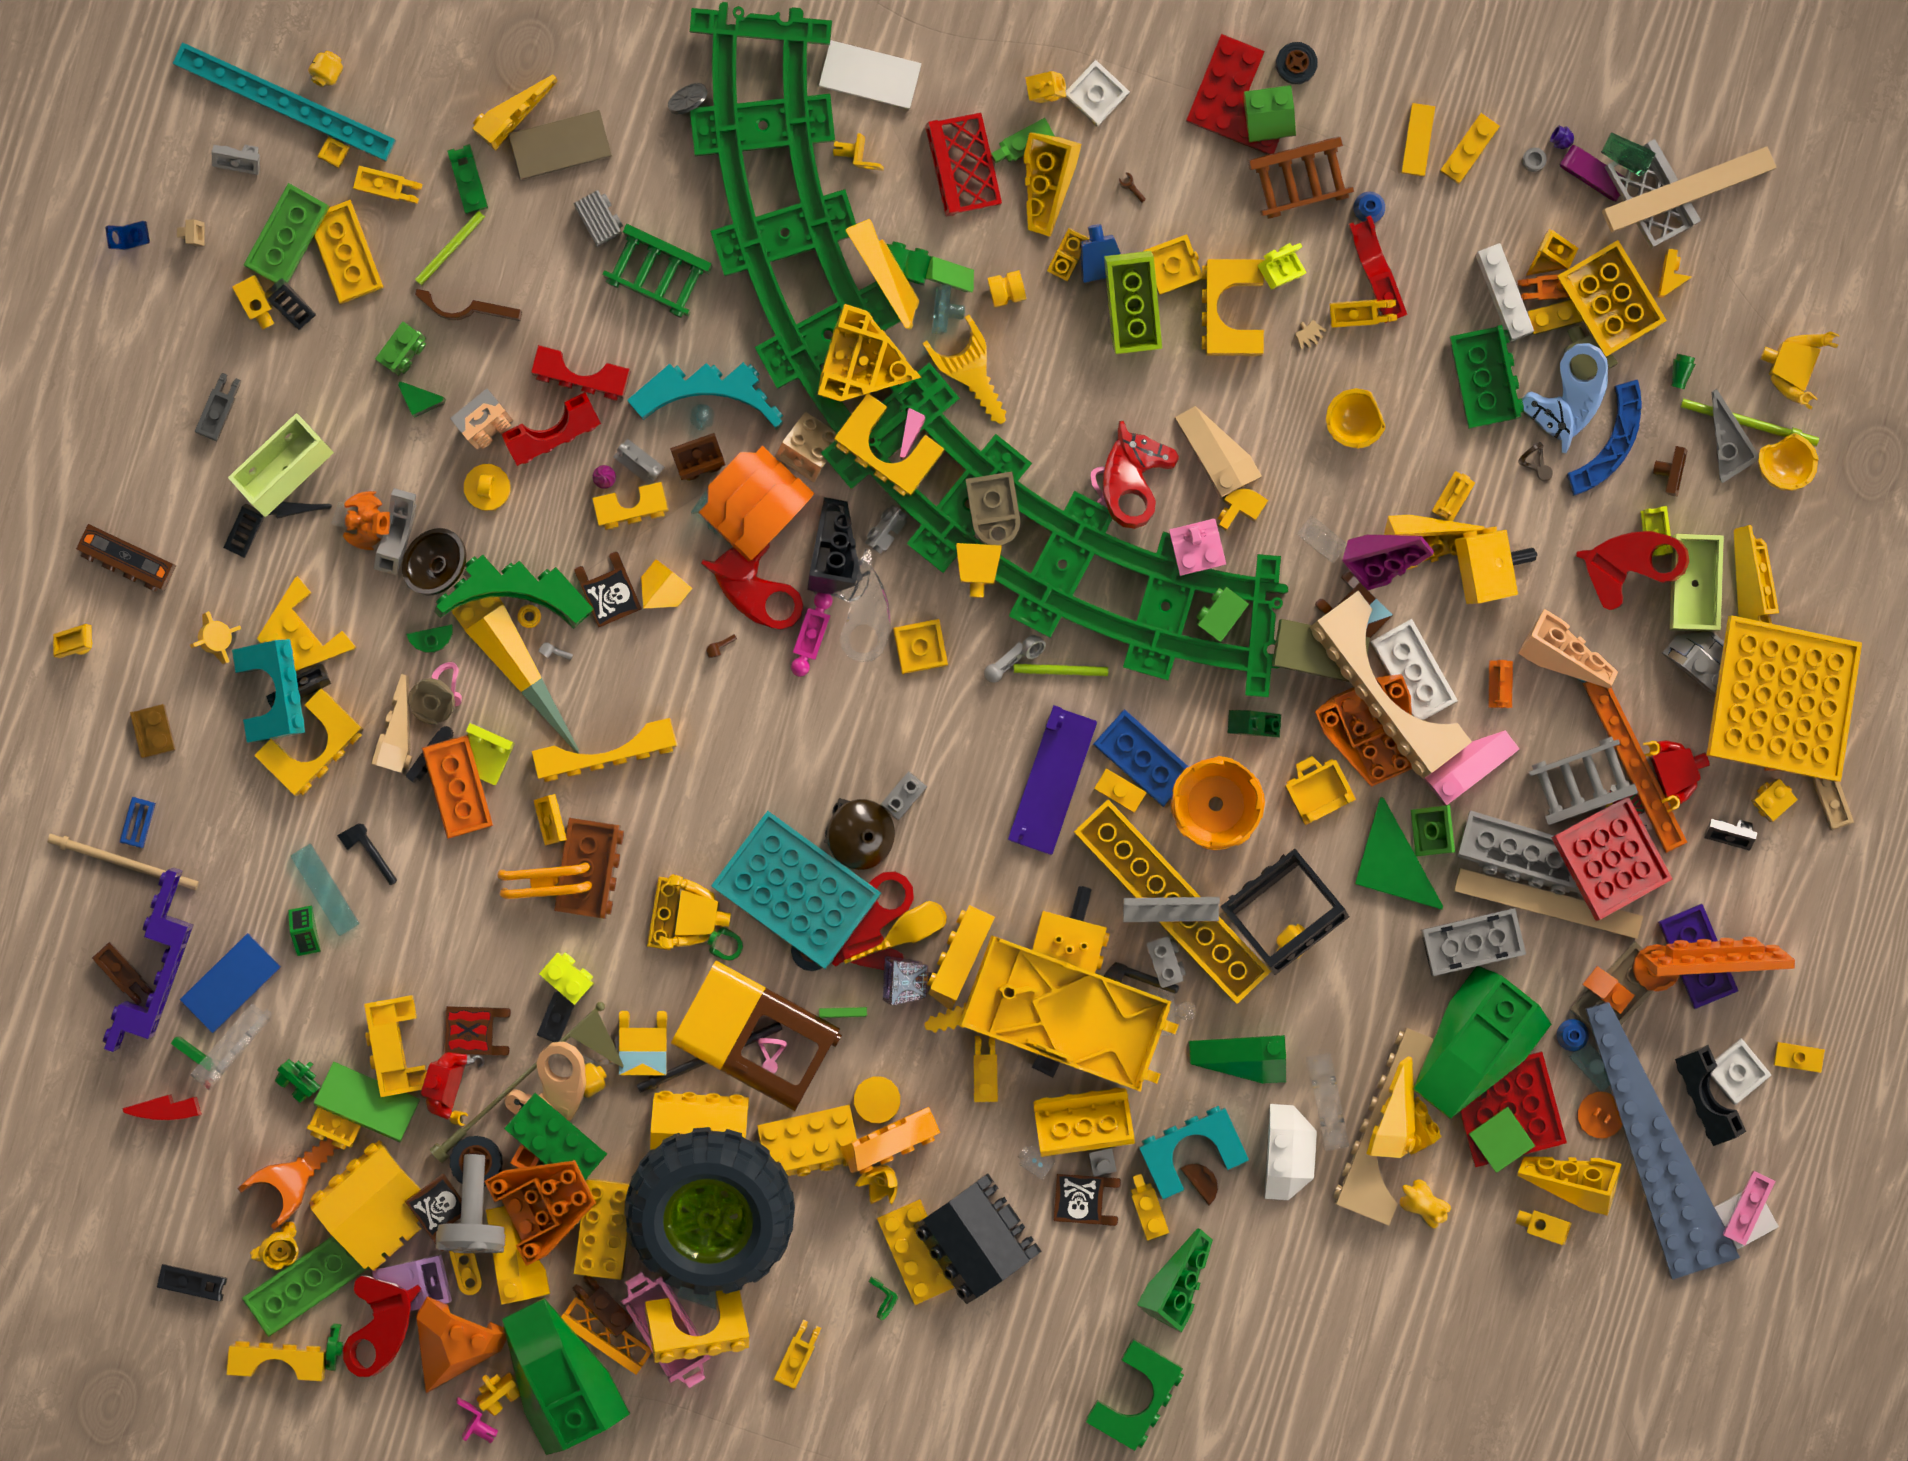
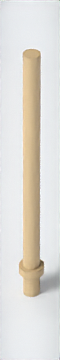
M50 834L48 837V843L60 846L62 850L69 849L159 879L162 873L166 872L156 867L69 840L67 836L60 837ZM181 876L178 885L196 890L199 881Z

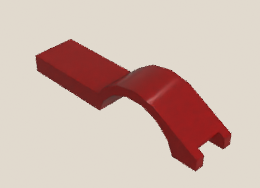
M1371 215L1366 217V221L1354 225V222L1349 223L1359 260L1368 277L1375 299L1377 301L1396 300V306L1379 308L1381 315L1396 314L1397 319L1408 315L1392 271L1382 253Z

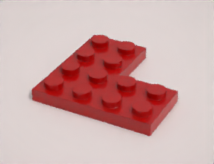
M1221 34L1186 122L1265 154H1273L1280 138L1249 142L1243 101L1244 91H1249L1265 51Z

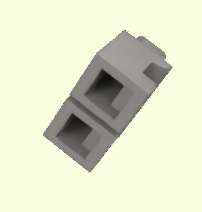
M908 771L881 803V806L899 821L927 786Z

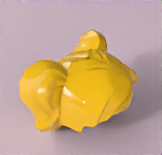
M292 1221L284 1223L280 1232L272 1233L262 1241L260 1246L250 1252L251 1259L263 1261L269 1268L274 1270L282 1269L284 1265L289 1266L293 1264L299 1254V1248L294 1239L297 1233L295 1224Z

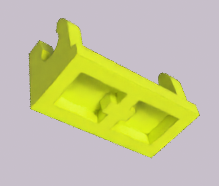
M1667 506L1640 511L1643 531H1653L1671 536ZM1670 545L1660 546L1654 551L1652 557L1670 555L1673 553V548Z

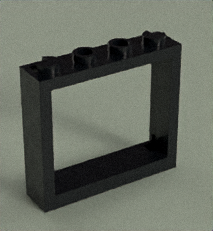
M1293 849L1286 856L1283 854L1277 863L1266 867L1259 877L1248 881L1241 891L1229 896V900L1220 906L1274 975L1278 974L1350 917L1346 909L1296 849ZM1299 866L1333 908L1272 956H1269L1236 914Z

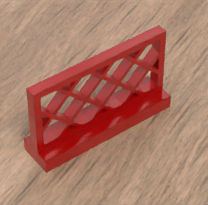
M982 113L940 121H929L925 125L945 216L948 217L957 213L1001 205V195ZM977 119L979 129L975 135L963 128L967 121ZM952 125L958 129L952 140L944 135L942 126ZM960 132L972 138L966 149L955 142ZM974 141L983 146L984 153L980 158L968 151ZM952 145L964 152L958 163L949 158L948 151ZM966 154L977 161L972 171L960 165ZM979 164H982L989 170V176L986 180L974 174ZM957 168L969 175L963 185L954 180L953 174ZM971 177L983 184L977 195L965 187ZM985 186L994 192L995 200L987 202L979 197ZM962 191L974 198L968 206H960L959 196Z

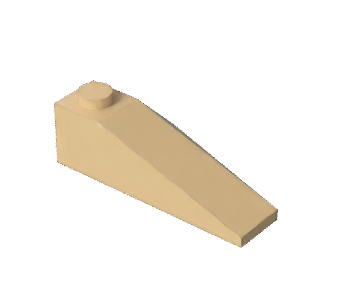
M401 674L392 700L393 711H389L385 720L387 731L380 734L371 763L404 773L405 769L409 770L413 756L409 755L411 751L408 704L409 677Z

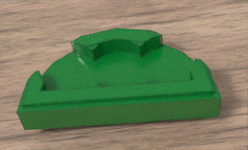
M453 625L422 630L406 635L409 642L416 649L425 653H435L444 649L453 635Z
M333 1323L330 1328L331 1333L330 1337H328L326 1348L327 1364L325 1366L329 1371H336L337 1357L342 1355L343 1342H339L342 1324Z

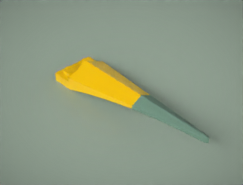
M500 597L474 600L453 609L451 612L465 632L571 748L579 753L573 737Z

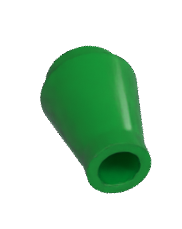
M1677 353L1676 359L1673 358L1671 386L1685 389L1696 365L1694 364L1695 357Z

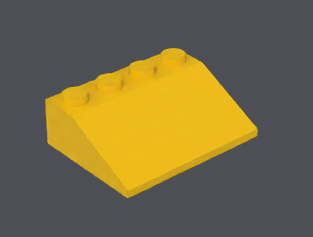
M1619 240L1557 276L1605 357L1667 321Z

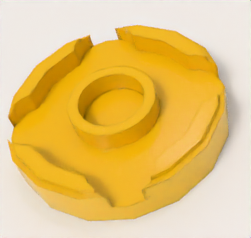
M873 1076L865 1079L858 1085L854 1093V1105L857 1113L864 1120L871 1123H883L890 1120L897 1113L900 1107L901 1096L898 1087L891 1080L882 1076Z

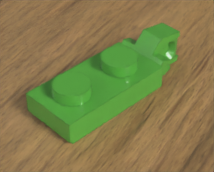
M1046 118L1037 121L1000 142L1001 148L991 153L995 163L1007 158L1008 162L1024 157L1029 133L1055 136Z

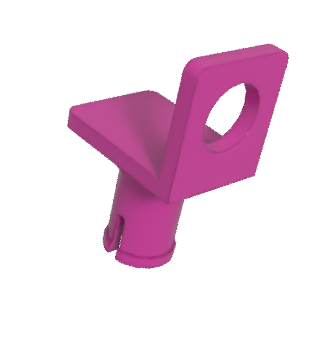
M457 1397V1404L474 1413L462 1434V1439L467 1441L470 1434L474 1433L491 1444L494 1440L493 1436L496 1437L498 1430L480 1421L482 1416L481 1409Z

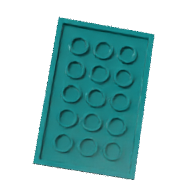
M768 810L711 885L720 894L825 970L882 895L880 891Z

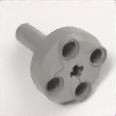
M464 1155L461 1224L438 1225L436 1249L453 1251L455 1253H504L505 1228L482 1224L485 1155Z

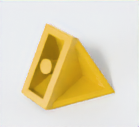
M1548 229L1526 276L1569 269L1579 248L1555 231Z
M655 559L641 577L643 609L678 607L693 588Z

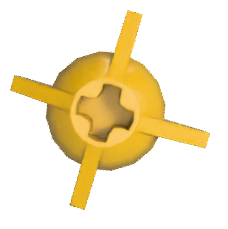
M210 612L202 614L203 626L198 632V641L190 644V647L201 646L204 651L214 654L222 664L230 662L225 649L231 643V633L240 630V625L229 629L223 622L213 621Z

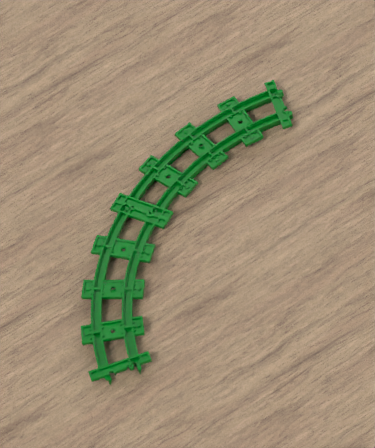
M728 2L720 3L719 10L691 8L689 32L713 35L712 79L714 106L695 108L690 111L695 156L719 154L723 182L733 224L711 230L710 232L724 276L726 277L745 270L749 272L759 301L775 334L774 337L757 345L755 349L776 388L779 389L799 378L823 417L834 432L838 434L852 414L842 401L839 402L818 395L822 372L820 366L825 362L831 339L824 338V332L828 330L833 333L844 304L868 311L873 317L872 319L883 331L901 323V320L877 281L858 290L838 244L839 241L850 238L845 229L856 225L846 189L823 196L818 176L813 144L835 142L831 95L808 96L807 43L830 45L832 20L803 18V10L795 7L789 8L788 22L780 20V12L774 15L750 13L744 17V9L737 6L733 9L736 25H728ZM741 11V14L737 15L736 12ZM737 37L784 41V99L737 103ZM761 121L767 123L765 130H761L758 127ZM789 147L801 203L755 216L742 151ZM783 228L789 230L787 237H783L780 234ZM815 249L837 303L796 324L770 263ZM930 362L917 372L921 378L890 387L893 393L881 402L887 406V410L870 433L869 441L874 439L875 442H869V447L876 458L883 462L891 463L889 458L902 448L908 414L906 409L910 408L924 415L926 420L920 432L925 430L966 470L937 506L918 489L911 496L907 493L905 496H902L893 489L894 484L888 479L886 482H883L874 475L875 470L870 466H867V468L862 467L855 461L856 456L851 452H848L846 455L836 447V441L821 452L850 489H853L870 474L909 515L921 524L907 542V545L943 574L957 557V543L985 545L974 537L976 533L973 528L970 508L965 506L966 500H969L965 479L1012 472L1019 512L1051 531L1052 534L1031 574L1000 555L995 581L1019 595L1009 614L1010 618L1051 638L1062 617L1089 630L1129 644L1123 668L1166 681L1169 680L1175 658L1214 667L1246 671L1245 696L1269 697L1271 668H1280L1272 666L1274 654L1267 652L1268 646L1275 645L1276 643L1274 639L1276 614L1272 611V608L1280 609L1283 601L1278 597L1273 598L1272 601H1266L1265 596L1266 592L1288 593V586L1279 583L1281 556L1257 554L1255 577L1214 569L1180 576L1170 533L1162 532L1156 553L1120 540L1106 533L1113 520L1107 507L1074 491L1063 511L1021 484L1019 480L1032 465V462L997 434L980 451L943 415L960 398ZM1094 555L1149 576L1136 621L1104 610L1073 596ZM1065 560L1067 562L1066 568H1059L1058 562ZM1226 586L1243 600L1253 601L1249 647L1223 644L1182 635L1195 590L1214 594L1218 588L1223 590ZM1278 601L1279 606H1275L1274 602ZM1168 602L1170 605L1169 610L1163 611L1161 604Z

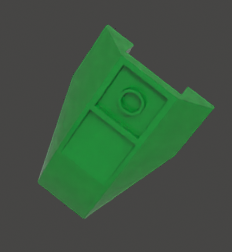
M1476 966L1449 1001L1413 1090L1451 1119L1521 1064L1552 1024L1540 1005L1500 974Z
M545 1298L502 1319L524 1414L546 1455L573 1447L606 1431L630 1415L609 1371Z

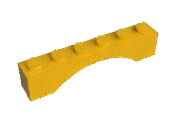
M671 718L646 723L632 740L606 753L592 755L577 754L565 751L554 745L534 750L532 755L538 779L550 782L558 780V775L564 773L571 777L581 774V769L589 767L590 771L603 769L604 764L613 762V765L616 766L627 763V758L635 756L636 760L649 758L651 752L659 751V755L673 752L672 747L677 746Z

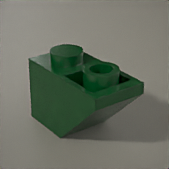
M1229 710L1228 734L1280 738L1281 714L1251 710Z

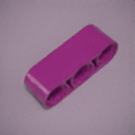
M1572 145L1559 164L1560 167L1603 196L1617 202L1621 195L1605 169L1606 164L1580 147ZM1616 171V173H1617L1618 176L1624 177L1623 175H1621L1620 173H1618V172Z

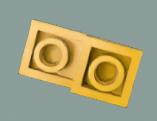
M1068 228L1047 272L1068 282L1081 257L1080 242L1090 238Z

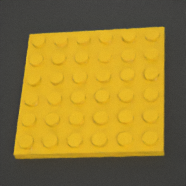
M1728 616L1706 756L1841 782L1862 643L1747 618Z

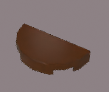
M1197 1163L1181 1167V1171L1210 1206L1215 1200L1218 1191V1183L1214 1173L1206 1166Z

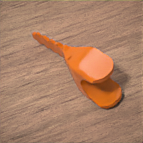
M327 1138V1141L320 1140L319 1147L312 1146V1151H305L303 1158L297 1157V1160L294 1162L268 1165L255 1172L237 1189L242 1193L255 1184L263 1183L275 1187L280 1192L283 1198V1209L279 1218L270 1226L273 1230H276L302 1204L309 1177L314 1176V1170H319L321 1162L327 1163V1156H333L334 1149L340 1148L332 1145L333 1140Z

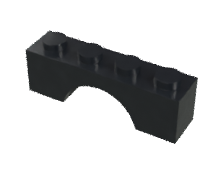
M1709 1045L1692 1050L1676 1058L1677 1070L1684 1079L1687 1093L1695 1104L1696 1113L1702 1120L1706 1136L1712 1145H1719L1744 1134L1746 1129L1738 1111L1723 1107L1714 1099L1711 1093L1710 1077L1718 1066Z

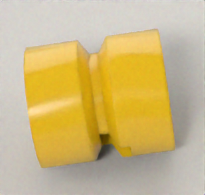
M1019 270L1007 273L1004 278L1001 275L987 278L994 308L1007 305L1008 300L1014 303L1026 300L1025 289Z

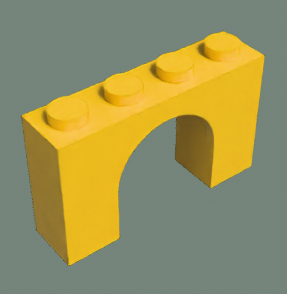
M1207 259L1206 265H1202V279H1206V289H1202V303H1206V312H1202V326H1206V336H1202L1201 346L1202 350H1206V356H1263L1264 330H1237L1228 327L1221 321L1218 315L1217 300L1222 292L1233 286H1263L1264 276L1257 265L1263 262L1264 259Z
M868 393L835 436L836 447L846 455L848 452L855 455V461L862 467L867 468V466L873 468L875 470L874 475L881 481L886 482L888 479L894 484L893 489L902 496H905L906 493L911 496L940 458L944 448L925 435L910 456L901 462L886 463L876 458L869 447V436L874 426L886 412L887 406Z
M322 688L305 704L323 723L328 734L326 749L317 759L309 762H299L292 758L274 739H270L254 755L295 796L299 794L303 796L312 787L310 783L316 777L320 779L329 770L327 766L333 760L337 762L346 753L344 751L345 747L349 743L354 745L362 737L360 732L363 728Z
M723 1290L715 1292V1304L719 1323L713 1331L702 1336L687 1335L676 1327L672 1317L669 1298L646 1301L645 1316L655 1363H670L683 1358L690 1360L697 1356H715L721 1352H740L749 1348V1332L740 1290L727 1294L723 1293Z

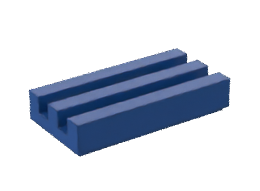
M132 797L120 843L144 849L156 803ZM136 803H139L140 807L131 840H128L127 836ZM147 805L149 807L140 840L136 842L145 806Z

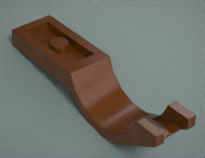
M416 289L415 295L438 316L447 320H462L475 312L521 321L522 311L520 309L473 300L469 307L461 312H443L435 306L429 291Z

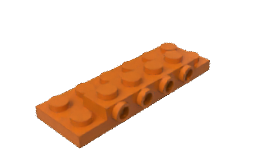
M1743 937L1742 940L1734 941L1732 938H1721L1717 942H1711L1709 939H1699L1695 943L1676 940L1673 944H1666V953L1656 950L1651 951V954H1643V964L1657 976L1795 969V959L1787 954L1786 951L1782 950L1778 945L1765 946L1755 937Z

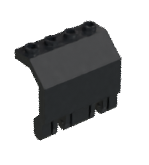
M989 1173L971 1184L945 1205L913 1225L918 1238L924 1242L931 1257L937 1261L943 1270L944 1276L950 1280L956 1289L957 1295L966 1304L989 1291L1042 1252L1037 1243H1034L1026 1250L1023 1249L1034 1241L1032 1236L1026 1237L1021 1243L1018 1242L1015 1235L1021 1233L1025 1226L1022 1223L1013 1230H1010V1228L1021 1221L1010 1204H1007L999 1211L996 1210L1007 1202L1005 1197L999 1198L994 1204L989 1200L988 1196L994 1194L999 1189L995 1184L986 1191H983V1189L994 1182Z

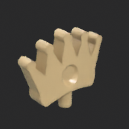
M1314 320L1307 326L1304 322H1301L1299 325L1302 327V330L1295 332V336L1298 339L1300 349L1304 348L1303 342L1310 348L1309 340L1314 342L1315 345L1318 344L1315 336L1322 339L1323 336L1319 330L1326 332V329L1318 325Z

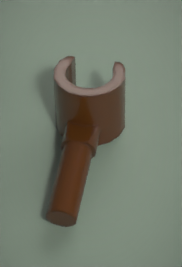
M1126 172L1127 177L1131 180L1125 184L1119 178L1121 187L1129 189L1141 203L1144 202L1146 198L1134 185L1133 176Z
M735 634L723 641L710 644L706 648L708 658L720 656L719 648L737 640Z

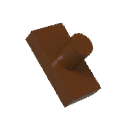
M1675 447L1672 463L1656 460L1654 464L1653 474L1669 477L1666 493L1671 496L1678 497L1688 452L1684 447Z

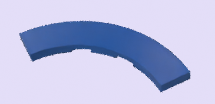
M1638 379L1614 386L1617 397V416L1613 432L1604 448L1592 461L1577 470L1567 473L1573 496L1586 492L1607 479L1622 464L1630 452L1639 430L1642 409Z

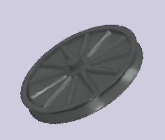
M701 83L687 85L670 98L668 108L673 114L687 113L698 107L705 100L707 89Z

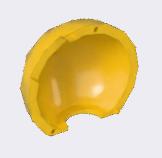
M1358 388L1345 390L1335 396L1327 408L1326 423L1328 431L1334 440L1344 446L1357 449L1368 447L1376 442L1385 430L1386 426L1373 394L1368 390Z
M1793 433L1774 445L1769 444L1762 447L1759 452L1758 466L1761 476L1769 485L1782 491H1796L1813 480L1817 473L1819 459L1812 444L1806 438Z

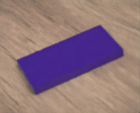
M1703 904L1658 921L1667 944H1673L1676 940H1685L1689 943H1695L1699 939H1709L1711 942L1718 941ZM1731 972L1680 975L1694 1009L1738 992Z

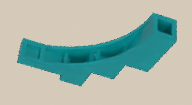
M744 362L723 380L720 379L723 374L715 365L710 367L706 363L686 381L683 379L686 375L678 365L673 368L671 364H668L627 400L640 417L645 420L656 410L680 399L702 395L727 397L743 402L760 411L776 430L783 424V421L780 419L783 417L782 413L775 405L770 408L765 402L768 397L760 388L754 389L759 383L757 376L760 374L752 364L747 366Z

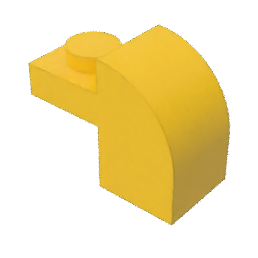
M1238 489L1231 492L1223 500V502L1231 507L1229 509L1224 507L1217 518L1221 521L1218 526L1226 531L1238 512L1255 522L1269 500L1250 489Z

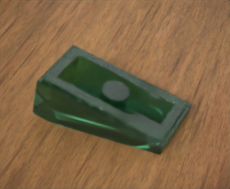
M1612 132L1601 151L1602 154L1638 176H1642L1647 172L1656 154L1650 149Z

